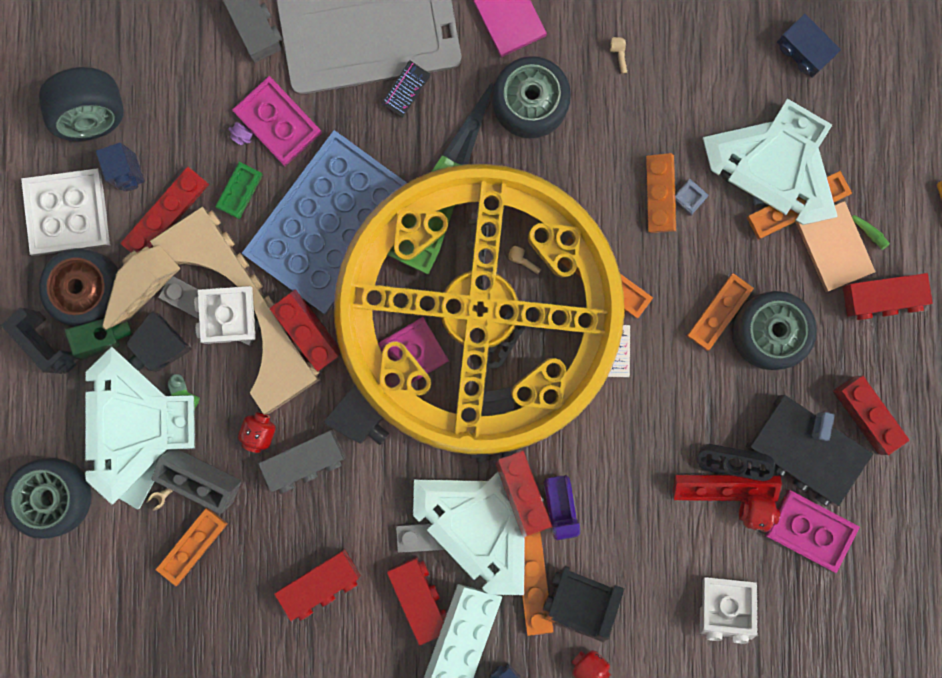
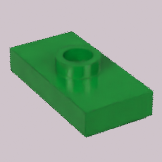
M239 161L215 207L240 220L263 174Z

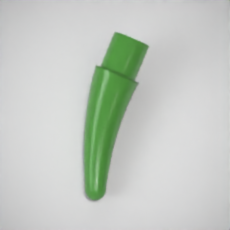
M856 215L852 216L853 221L881 250L890 244L884 237V234Z

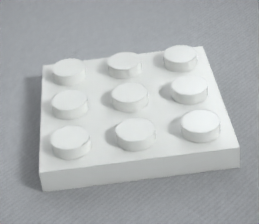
M100 169L21 179L30 255L60 253L75 248L90 249L110 246Z

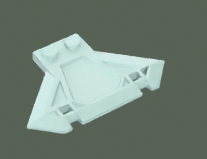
M787 99L773 122L703 137L710 169L715 174L719 175L722 169L731 173L729 182L785 215L790 209L797 212L799 215L795 221L802 225L838 217L819 152V146L832 126L829 122ZM730 156L740 161L739 164L736 165L729 161ZM799 196L806 201L805 205L797 201L796 198Z
M112 347L86 371V381H94V391L86 392V460H94V471H86V481L113 505L166 450L195 449L194 396H165ZM105 381H111V391H105ZM105 460H111V470H105Z
M497 472L489 481L414 480L413 516L419 522L426 517L433 524L427 531L474 580L481 575L487 581L482 589L488 595H524V537H522L499 473ZM436 505L445 512L441 517L433 510ZM491 563L499 569L496 574L488 568Z

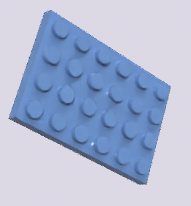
M334 130L242 254L292 291L296 289L303 299L326 315L334 305L336 282L340 266L356 231L380 202L407 183Z

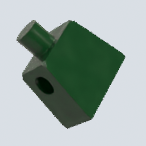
M104 319L65 330L73 355L83 360L107 352L111 347L114 349L120 347L118 339L132 335L128 320L107 330L103 327ZM103 332H107L106 338L100 340V335Z

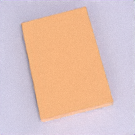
M845 201L835 205L838 216L836 218L806 225L796 221V225L825 292L875 272Z

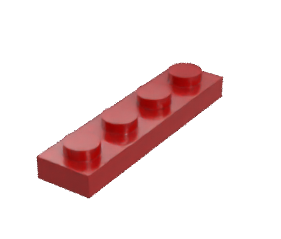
M187 167L120 244L131 253L134 251L139 253L145 247L153 248L150 241L174 226L209 184L191 168Z
M675 475L672 493L674 500L742 501L746 500L750 495L767 497L778 501L782 481L780 476H773L767 481H759L726 475Z

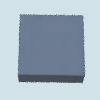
M689 179L675 194V203L691 216L709 195Z
M818 412L816 414L812 438L829 441L835 414Z

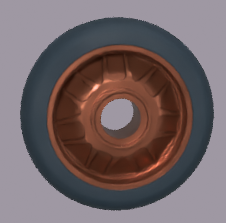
M75 248L63 251L54 256L41 273L39 296L42 305L54 319L73 327L105 319L119 269L109 258L89 249ZM82 281L83 290L77 294V285Z

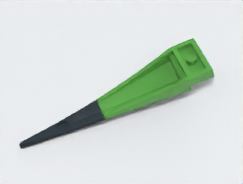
M493 83L488 86L431 172L447 167L468 164L493 89ZM454 205L437 211L445 215L448 224ZM406 215L402 219V225L408 229L415 227L417 223L416 218L412 215ZM432 218L428 222V227L434 232L440 231L443 228V222L439 218ZM445 233L412 260L405 261L400 259L395 253L394 245L387 256L428 275L438 256ZM404 241L400 244L399 251L403 255H410L414 251V245L409 241Z

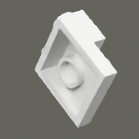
M251 286L198 290V297H195L194 305L195 311L199 312V323H196V336L200 338L201 343L255 340L253 288Z
M705 577L702 580L700 634L706 635V639L710 641H721L722 637H732L733 642L739 644L749 643V639L752 640L756 637L757 583Z

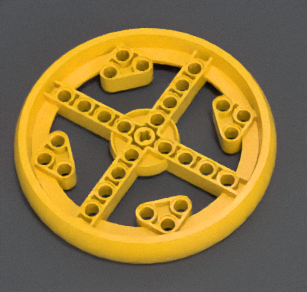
M465 164L436 170L408 182L380 202L367 216L351 240L340 266L334 299V321L341 355L352 380L367 402L387 422L415 440L438 449L465 454H495L523 448L549 437L576 418L593 400L608 377L619 350L624 323V293L618 265L607 239L588 212L570 195L545 179L523 170L491 164ZM490 197L496 199L498 208L494 211L487 210L484 206L485 199ZM479 202L472 271L465 272L456 277L447 286L444 293L375 286L380 268L393 245L395 253L400 259L405 261L412 260L446 232L448 226L445 215L437 212L438 210L457 204ZM503 205L523 211L542 222L535 225L529 231L528 241L549 269L558 277H568L578 267L584 285L586 308L518 301L517 295L510 283L502 276L496 274ZM404 216H414L417 220L415 227L411 229L405 228L402 225ZM439 218L443 222V228L436 232L430 230L428 227L430 219ZM492 224L495 228V235L485 237L481 233L482 225ZM541 229L546 232L547 241L545 243H538L534 239L535 230ZM563 232H568L572 235L573 243L571 246H565L561 243L560 236ZM409 241L414 245V251L410 255L400 253L399 246L402 242ZM481 250H489L492 253L493 259L489 264L479 261L478 253ZM560 258H565L570 262V270L564 273L558 269L557 263ZM486 276L489 279L490 285L487 290H479L476 287L475 280L477 277ZM376 290L381 293L382 300L378 305L373 306L368 303L367 296L371 291ZM399 293H403L408 297L409 302L404 308H397L393 303L394 297ZM425 296H430L435 301V306L430 311L422 310L419 305L420 300ZM456 299L460 302L461 309L457 314H451L447 311L446 303L448 300ZM477 302H483V307L487 308V312L482 313V317H478L477 312L472 309L473 305L477 306ZM505 304L513 309V315L508 320L502 319L499 315L500 307ZM530 307L537 309L539 312V318L534 323L529 322L525 317L526 310ZM373 310L441 317L449 335L464 345L456 413L437 408L416 396L422 395L429 390L431 385L430 377L402 343L396 341L387 344L382 354L375 335ZM556 310L562 311L565 315V320L561 325H556L552 321V314ZM582 313L588 314L591 318L590 325L586 328H582L578 323V318ZM516 325L584 332L577 354L567 371L562 361L548 358L512 387L513 400L524 407L504 414L481 416L489 347L504 341L512 333ZM474 328H480L484 332V339L480 343H474L470 339V332ZM392 346H399L403 351V356L398 361H393L388 357V350ZM472 354H477L481 358V365L477 369H470L467 365V358ZM550 363H556L559 366V373L555 377H549L546 373V368ZM390 372H394L400 377V383L396 387H390L385 382V376ZM416 375H421L426 379V386L421 390L414 389L411 385V380ZM468 381H476L478 383L479 389L476 394L467 395L464 392V385ZM522 386H527L531 392L530 397L525 401H521L517 397V391ZM548 389L555 390L557 395L556 400L552 403H546L543 399L544 392ZM466 407H471L476 411V416L472 421H464L461 417V413Z

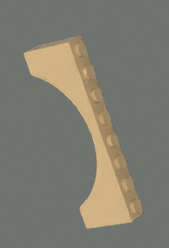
M201 207L150 242L153 247L160 245L177 265H195L212 269L226 276L237 287L251 286L253 288V305L261 328L263 354L260 371L250 394L263 414L268 415L318 382L317 374L320 372H317L312 364L306 360L302 354L303 352L269 309L275 303L269 295L267 297L263 295L260 290L263 285L255 274L251 276L247 271L246 267L249 264L241 253L237 255L233 250L232 246L235 243L227 232L222 233L218 227L221 224L219 218L213 210L208 212L205 208Z

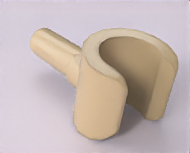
M613 37L610 43V52H618L621 74L627 73L624 57L626 41L623 38Z
M517 246L511 247L508 255L510 261L522 264L536 274H539L541 269L523 258L524 249Z
M166 488L160 493H153L148 497L146 503L152 498L158 499L159 505L153 509L158 510L163 506L165 498L173 490Z

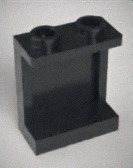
M20 307L1 324L3 329L42 372L66 374L76 366L75 361L78 358L72 352L60 350L56 353L35 330L46 320L39 311Z
M511 387L483 393L481 416H492L514 411ZM471 407L463 409L464 421H472L475 418V409ZM522 448L501 452L502 458L516 454L517 450ZM470 454V458H476V462L492 460L491 455L493 454Z
M564 566L554 574L551 585L555 588L552 596L548 595L545 600L543 611H546L544 619L600 642H605L610 637L625 589L617 585L609 587L569 571L570 567Z

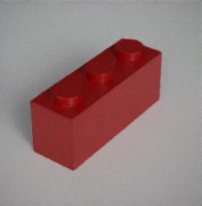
M928 273L843 286L847 317L856 316L857 320L873 318L872 313L882 312V317L898 315V310L907 309L908 313L924 311V306L933 304Z
M296 289L269 308L317 372L341 354L338 344Z
M853 376L833 390L835 396L878 455L889 456L910 441L864 376Z
M524 451L498 460L495 465L522 537L552 527Z
M344 549L279 589L275 596L290 621L297 617L301 621L313 613L311 608L319 603L324 607L335 600V593L342 589L346 593L358 585L356 580L361 575Z
M416 556L388 569L387 574L419 646L439 637L447 611L446 609H440L437 600L441 598L435 584L430 586L426 576L430 575L424 560L420 562Z

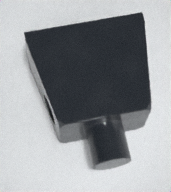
M154 311L149 314L127 342V346L134 353L128 362L137 371L146 366L150 371L158 372L191 350V347L161 314Z
M356 385L353 386L324 421L328 426L359 444L363 443L369 436L378 445H381L390 434L379 425L383 417L372 408Z

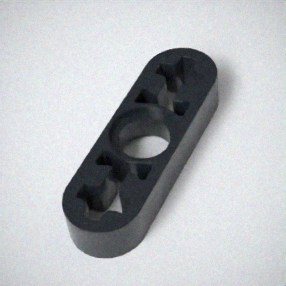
M511 307L504 317L505 320L510 319L513 315ZM531 307L528 308L525 313L526 315H528L526 318L528 321H530L532 317ZM522 326L520 330L516 327L513 329L515 336L511 342L506 343L502 341L499 343L503 347H508V350L506 352L503 349L500 350L498 357L501 360L499 363L494 361L490 364L488 362L489 357L487 356L486 367L496 369L504 363L526 326ZM497 346L489 347L488 351L493 353Z
M714 444L703 445L697 457L699 466L704 470L759 481L771 479L776 466L774 459L767 454ZM707 454H711L713 460H708ZM722 456L725 457L723 463H721ZM739 458L743 465L740 467L732 466L729 459ZM749 461L752 462L751 469L747 468ZM760 464L765 465V471L760 470Z

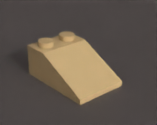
M160 245L150 249L145 247L139 253L134 251L123 260L125 265L117 272L103 322V327L106 330L132 318L181 269Z

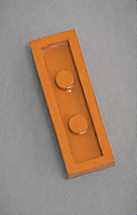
M668 153L646 156L648 232L676 231L674 155Z
M732 273L689 331L687 337L706 351H709L754 288Z
M205 508L156 571L173 585H179L228 523L211 509Z

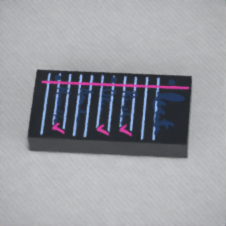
M409 60L382 101V104L404 118L431 74Z

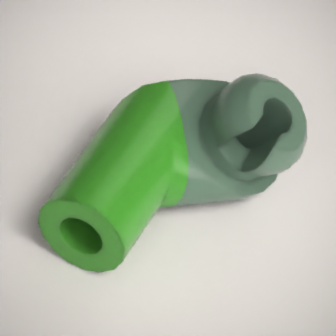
M172 375L168 381L171 396H194L195 409L200 397L188 393L184 378L181 375Z

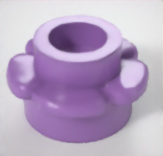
M238 122L233 127H229L230 138L240 145L251 143L250 138L253 132Z

